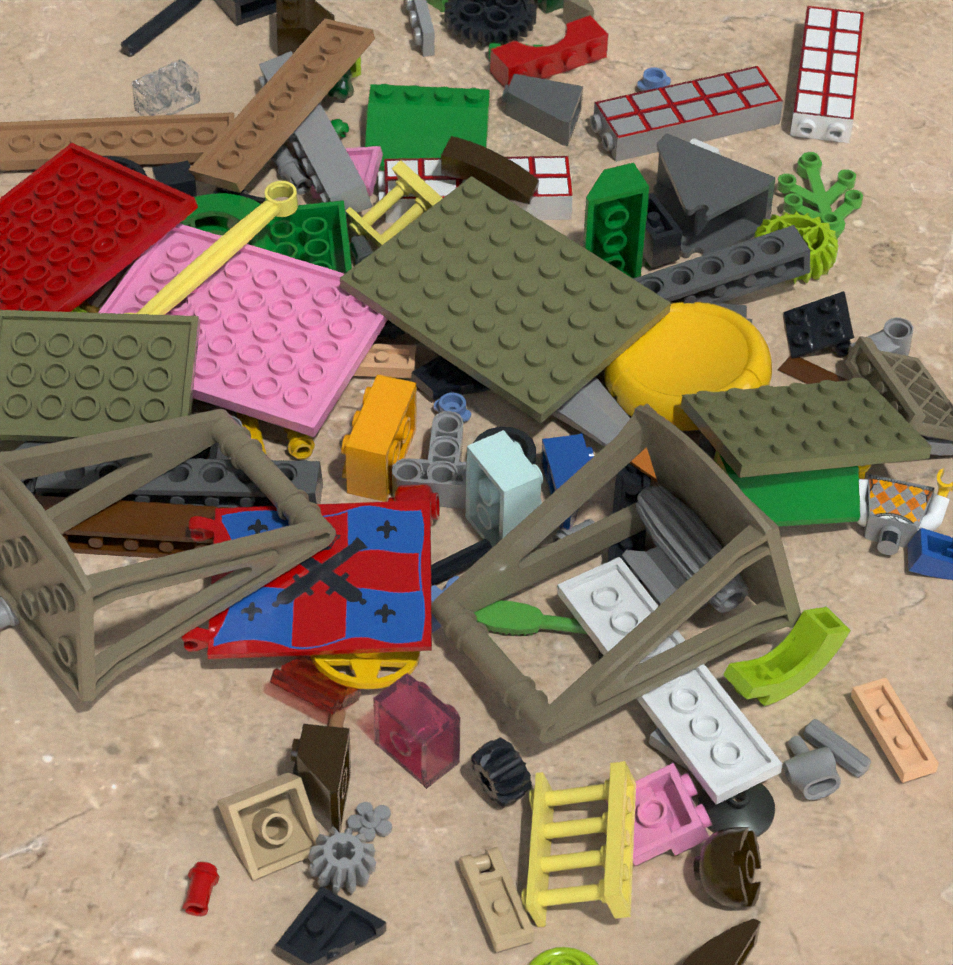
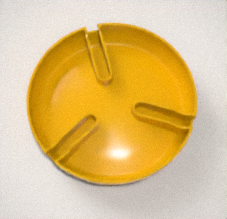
M704 302L671 303L670 312L605 368L607 390L612 397L617 395V403L626 414L632 417L636 407L648 404L659 415L681 431L699 430L681 408L682 395L696 394L699 391H728L731 388L755 389L763 385H770L772 378L771 354L759 330L749 320L735 311Z

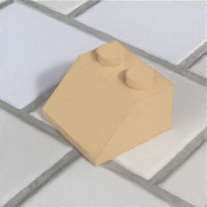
M288 772L217 800L229 838L252 880L309 858V851L312 846H315L319 830L301 777Z

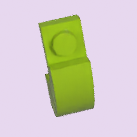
M828 607L803 610L789 635L775 649L757 659L729 663L723 675L733 685L734 690L746 699L757 698L763 706L776 703L790 696L812 680L835 656L851 630Z

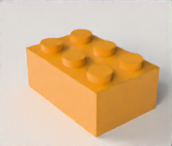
M377 374L372 387H366L361 411L356 410L354 414L351 434L344 436L341 454L346 455V460L343 465L342 478L346 479L347 494L387 502L392 490V467L397 461L405 459L417 430L416 382Z

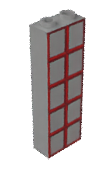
M758 66L596 101L594 102V115H591L590 121L593 131L598 133L602 139L604 149L609 151L615 162L658 152L657 142L666 133L690 142L691 139L704 142L780 124L783 100Z

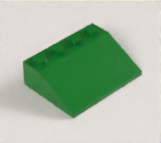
M370 84L365 147H381L383 156L379 171H384V159L441 158V154L451 136L471 141L487 148L490 89Z
M344 200L298 205L297 210L289 216H275L252 238V246L345 274L352 269Z

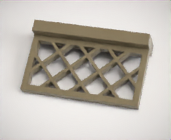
M859 336L845 361L853 376L868 380L920 435L953 441V405L919 358L880 351L871 338Z

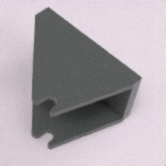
M667 133L657 142V150L659 152L657 183L654 185L653 191L682 230L680 254L683 258H688L695 252L706 255L745 242L754 237L757 227L762 224L763 219L771 218L776 177Z

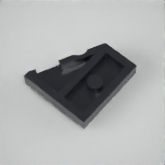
M441 355L411 372V382H416V386L432 400L440 399L447 393L465 395L491 390Z
M321 886L275 945L276 954L295 965H326L382 936L386 931V921Z

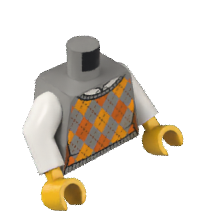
M871 465L858 466L860 519L857 523L864 526V537L867 540L878 542L877 549L879 552L885 555H894L898 552L899 546L908 548L907 544L920 527L934 531L942 524L950 498H947L950 491H953V482L945 484L941 481L944 468L940 469L937 473L939 489L937 494H935V488L872 474H869L868 479H865V472L869 470Z

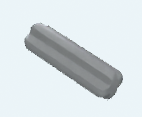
M813 719L805 727L803 735L818 748L828 746L833 753L835 761L856 777H861L867 772L871 764L870 758L821 721Z

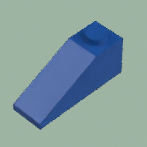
M583 434L542 439L541 464L550 495L594 457L592 447H586ZM579 508L559 525L560 529L564 528L567 530L573 527Z

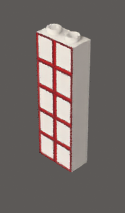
M807 6L790 136L850 143L854 120L864 12Z
M568 156L507 157L539 180V186L530 204L510 200L511 202L540 220H571L573 194ZM441 158L384 159V171H378L379 190H385V192H379V201L396 186L395 182L398 178L392 167L400 160L442 198L466 180L442 175ZM411 193L409 196L404 195L385 212L386 223H395L416 203L414 201L416 197Z

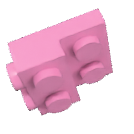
M672 763L635 781L636 801L633 863L635 866L670 849L674 855H678L709 838L706 828L711 826L712 822L703 804L695 806L691 798L697 795L698 792L688 773L681 776L675 764Z

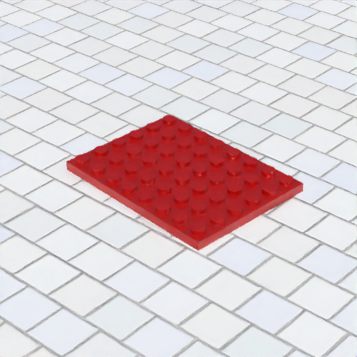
M70 143L0 198V310L71 312L198 208L195 198L77 144Z

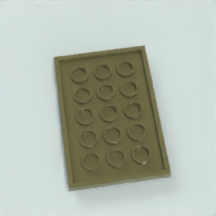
M0 310V440L60 442L191 415L200 331L199 316Z
M852 378L849 381L837 382L823 380L820 383L814 384L792 383L789 386L778 387L763 385L755 389L731 388L728 391L720 392L699 391L696 394L682 395L681 408L739 478L929 459L932 446L868 380L863 378Z

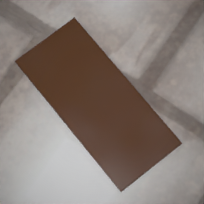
M791 355L778 369V371L806 384L820 383L823 380L834 382L848 381V379L801 357L792 359Z

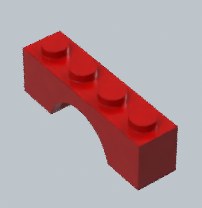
M589 15L566 23L565 37L556 44L534 47L513 41L491 49L490 73L503 87L510 85L514 74L546 79L606 58L609 34Z

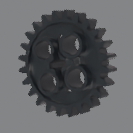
M448 0V2H445L444 21L447 22V29H452L453 36L461 34V41L469 38L471 39V45L478 41L481 42L482 47H485L487 43L502 42L507 44L510 39L519 42V36L526 38L528 31H533V25H536L537 6L534 4V0Z

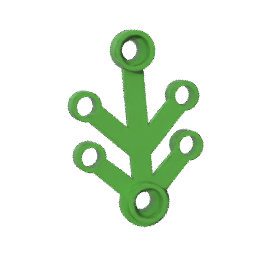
M806 152L798 159L796 172L801 178L808 179L811 191L797 185L796 177L792 174H781L778 177L777 189L781 193L788 194L784 198L783 209L790 214H794L797 211L799 215H805L809 212L811 218L820 217L821 223H829L830 230L836 231L835 236L837 239L845 229L844 219L853 210H857L862 206L863 194L858 190L852 189L855 186L856 174L851 170H841L838 173L837 182L826 192L820 176L822 161L818 154ZM846 191L843 204L832 212L831 205ZM803 201L816 207L818 212L803 206Z

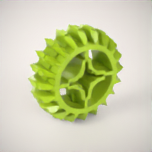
M783 211L781 216L772 214L770 219H763L762 224L757 227L754 238L794 225L810 249V273L791 279L794 284L797 280H803L805 283H808L810 278L819 280L821 275H828L829 270L836 262L839 247L835 236L836 231L830 230L829 223H821L820 217L811 218L809 212L805 215H799L797 211L794 214H788Z

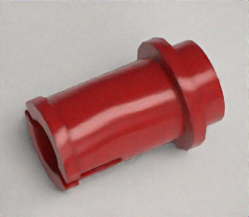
M197 862L189 870L188 878L190 879V884L182 907L186 909V913L193 916H205L208 913L213 886L218 884L220 878L215 865L208 862Z

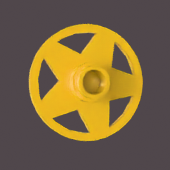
M420 651L310 656L316 668L323 675L339 684L358 689H379L392 686L406 679L415 670L419 661ZM331 666H349L354 677L338 672ZM381 667L401 668L393 674L378 678Z

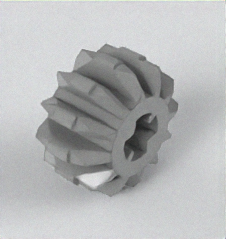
M350 825L345 829L344 833H339L334 826L329 830V836L319 833L315 846H312L309 851V860L311 862L309 871L311 877H319L318 885L320 887L332 885V891L335 894L339 893L340 888L345 887L352 895L356 890V884L366 887L370 874L375 872L374 844L366 843L367 837L364 832L353 836Z

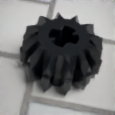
M499 737L493 741L490 740L471 755L472 770L478 778L477 781L480 782L483 791L487 792L490 799L503 807L509 803H514L532 789L531 774L525 766L526 763L520 757V752H517L512 743Z

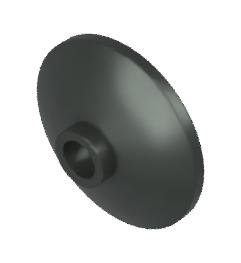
M761 783L719 804L714 803L704 788L698 799V805L703 804L712 822V825L707 828L713 833L720 829L731 827H750L749 830H753L756 837H759L769 829L775 816L774 799L769 790ZM733 799H739V800H742V801H741V802H737V801H735V800H733Z

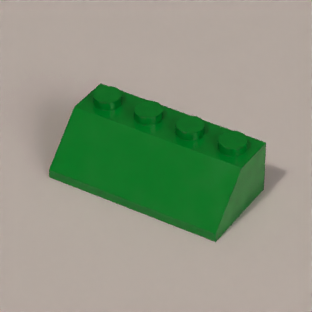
M634 162L602 171L586 196L583 247L632 279L640 277L642 272L649 185Z
M716 450L713 461L778 527L859 522L860 493L858 466L739 478Z

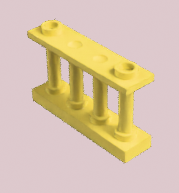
M401 160L392 167L398 178L395 182L396 186L364 216L361 217L351 207L346 210L352 220L349 224L351 229L358 236L366 235L378 248L443 199ZM412 193L416 197L414 200L416 203L383 234L380 235L371 227L404 195L409 196Z
M626 761L610 763V778L605 780L604 784L552 790L544 773H536L535 789H531L529 794L533 815L527 888L522 890V904L526 913H530L537 927H545L547 906L601 900L603 904L607 903L615 919L631 917L636 782ZM607 800L608 812H604L601 817L553 823L554 806ZM602 832L606 834V845H602L601 850L550 856L551 841L554 838ZM603 866L605 869L604 879H600L599 884L548 890L549 872Z

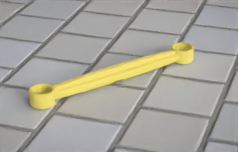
M276 181L269 184L264 192L265 202L199 255L137 313L124 314L165 315L223 266L275 216L286 217L293 214L298 208L296 187L287 181ZM278 197H287V198H289V199L283 200V201H276V200H274V199H276V198H278Z

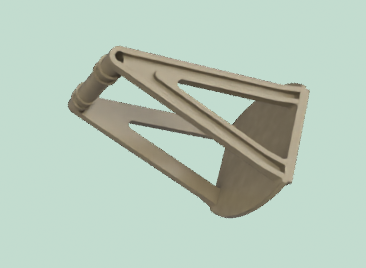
M648 404L636 407L632 417L611 442L432 603V615L444 628V635L449 640L455 641L456 649L460 653L466 654L502 695V702L506 707L514 709V716L518 721L526 723L543 743L553 742L761 634L785 627L793 628L801 616L778 525L758 508L695 442L675 425L659 415ZM647 447L657 478V487L663 486L689 507L724 548L549 705L547 695L541 690H536V685L532 678L524 676L488 635L487 627L483 623L477 622L474 612L647 529L636 510L635 503L528 554ZM740 573L748 588L747 597L756 604L755 606L640 663Z
M224 409L15 451L0 452V597L6 601L7 605L19 620L18 626L36 651L61 680L77 694L82 702L95 700L97 695L119 674L326 548L332 543L336 535L335 529L321 515L320 507L316 503L309 502L308 494L304 490L297 489L262 451V444L257 439H251L250 431L246 427L239 426ZM215 443L219 444L223 455L231 457V464L236 469H242L277 508L278 516L283 520L289 521V526L90 575L84 573L77 558L62 536V533ZM140 455L46 511L20 481ZM233 571L95 655L94 613L98 609L122 598Z

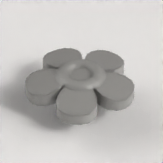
M362 802L357 806V815L354 814L348 818V826L350 825L352 831H359V834L364 832L367 837L366 842H371L375 839V832L377 835L384 837L392 831V824L388 821L391 811L385 805H379L373 811L371 803Z

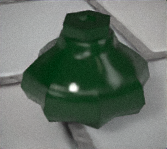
M349 69L328 92L329 96L338 97L341 100L353 96L352 73Z

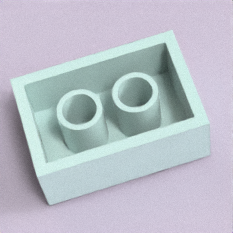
M504 430L467 446L465 517L482 539L490 541L492 547L542 504L540 495L543 476L539 467L536 464L530 463L525 457L520 444L516 441L513 442Z

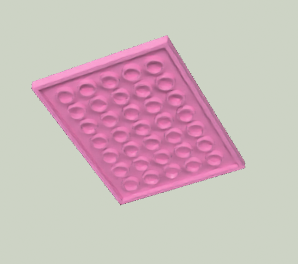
M179 223L138 257L98 313H137L163 287L222 236ZM249 244L242 247L207 280L165 314L199 316L200 331L193 398L315 437L388 319L340 288V277L344 273Z

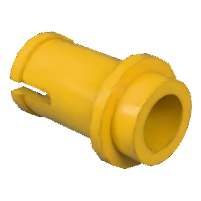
M284 427L289 440L287 447L289 453L297 459H306L311 456L315 447L313 438Z

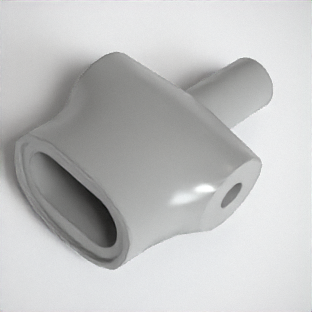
M793 736L789 740L788 745L795 757L783 762L784 772L788 781L796 786L806 799L809 800L824 798L838 790L841 778L837 773L836 762L831 749L827 746L810 751L801 736Z

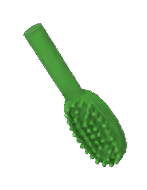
M498 600L474 612L477 622L483 623L487 627L488 632L491 630L493 633L499 632L500 635L502 633L508 635L509 633L511 636L515 634L517 636L521 634L524 636L530 634L532 636L539 629L587 634L576 618L543 615L537 607L525 603Z

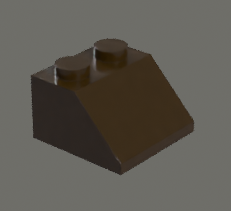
M276 0L278 56L290 51L294 53L324 19L335 21V15L315 0Z
M303 724L300 739L294 738L292 743L291 762H295L293 774L301 777L313 815L328 833L333 826L341 833L351 778L350 728Z

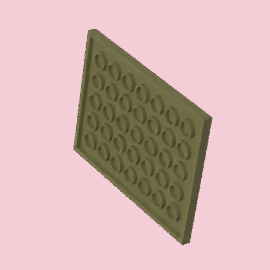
M472 176L340 277V288L383 315L393 324L539 423L547 419L670 312L671 303Z

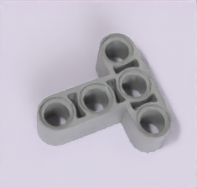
M443 411L434 417L428 460L407 458L401 459L393 465V497L397 487L400 485L427 484L432 488L433 493L438 492L440 507L466 509L467 462H461L463 418L459 414L452 411Z

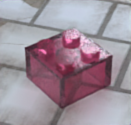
M406 673L374 697L375 745L426 789L460 763L461 717L452 705L444 704L438 699L427 684L421 681L418 682L409 673Z

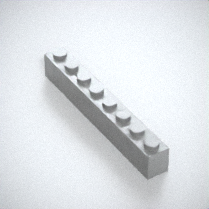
M292 51L259 64L263 76L258 77L262 88L293 54ZM319 102L288 139L293 144L299 160L301 159L307 176H311L314 189L320 195L322 203L344 200L347 218L349 215L346 210L349 207L359 213L371 208L372 204L365 183Z

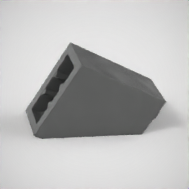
M514 74L510 85H505L502 95V102L506 103V115L561 145H569L582 110L583 86Z

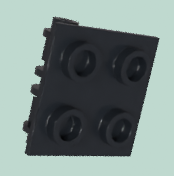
M845 291L783 312L792 359L830 346L837 355H848V347L852 344L850 339L854 338Z

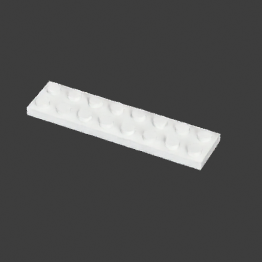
M620 557L557 585V594L603 655L610 651L658 607ZM676 629L640 663L686 640ZM704 664L636 698L715 804H719L781 773V761Z

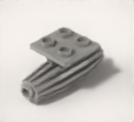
M649 486L639 493L637 497L638 502L635 506L657 547L646 552L626 550L622 556L630 565V570L634 576L643 581L651 591L650 596L653 600L661 605L724 547L699 517L663 486ZM740 573L700 609H705L710 603L719 612L724 613L739 606L748 595V588Z

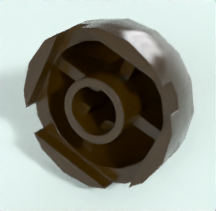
M731 827L718 830L711 834L703 844L700 856H695L693 870L696 880H701L705 892L713 901L721 905L754 907L758 901L761 882L753 883L755 869H761V856L756 834L753 830H749L750 827Z

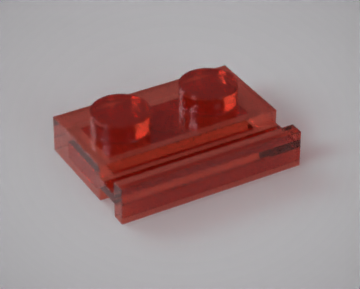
M302 656L283 664L281 670L273 669L270 679L271 684L332 715L335 714L336 708L342 710L359 701L362 689L348 687L331 680L328 676L321 673L312 661Z

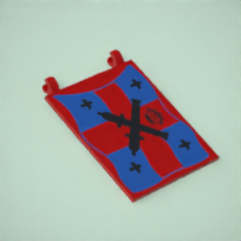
M431 500L317 504L320 507L321 515L336 531L332 543L210 618L209 630L196 627L181 636L182 641H184L185 650L193 652L207 647L208 659L432 651ZM275 506L215 508V520L201 516L191 517L189 520V530L191 531L192 540L204 541L214 537L213 544L286 527L289 526V521L283 520L278 516ZM233 571L213 575L211 577V585Z

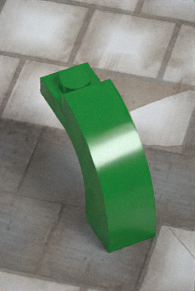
M216 193L194 197L198 208L180 224L216 235H224L250 214V211L255 210L261 204L250 198L234 194ZM252 239L247 244L252 245Z

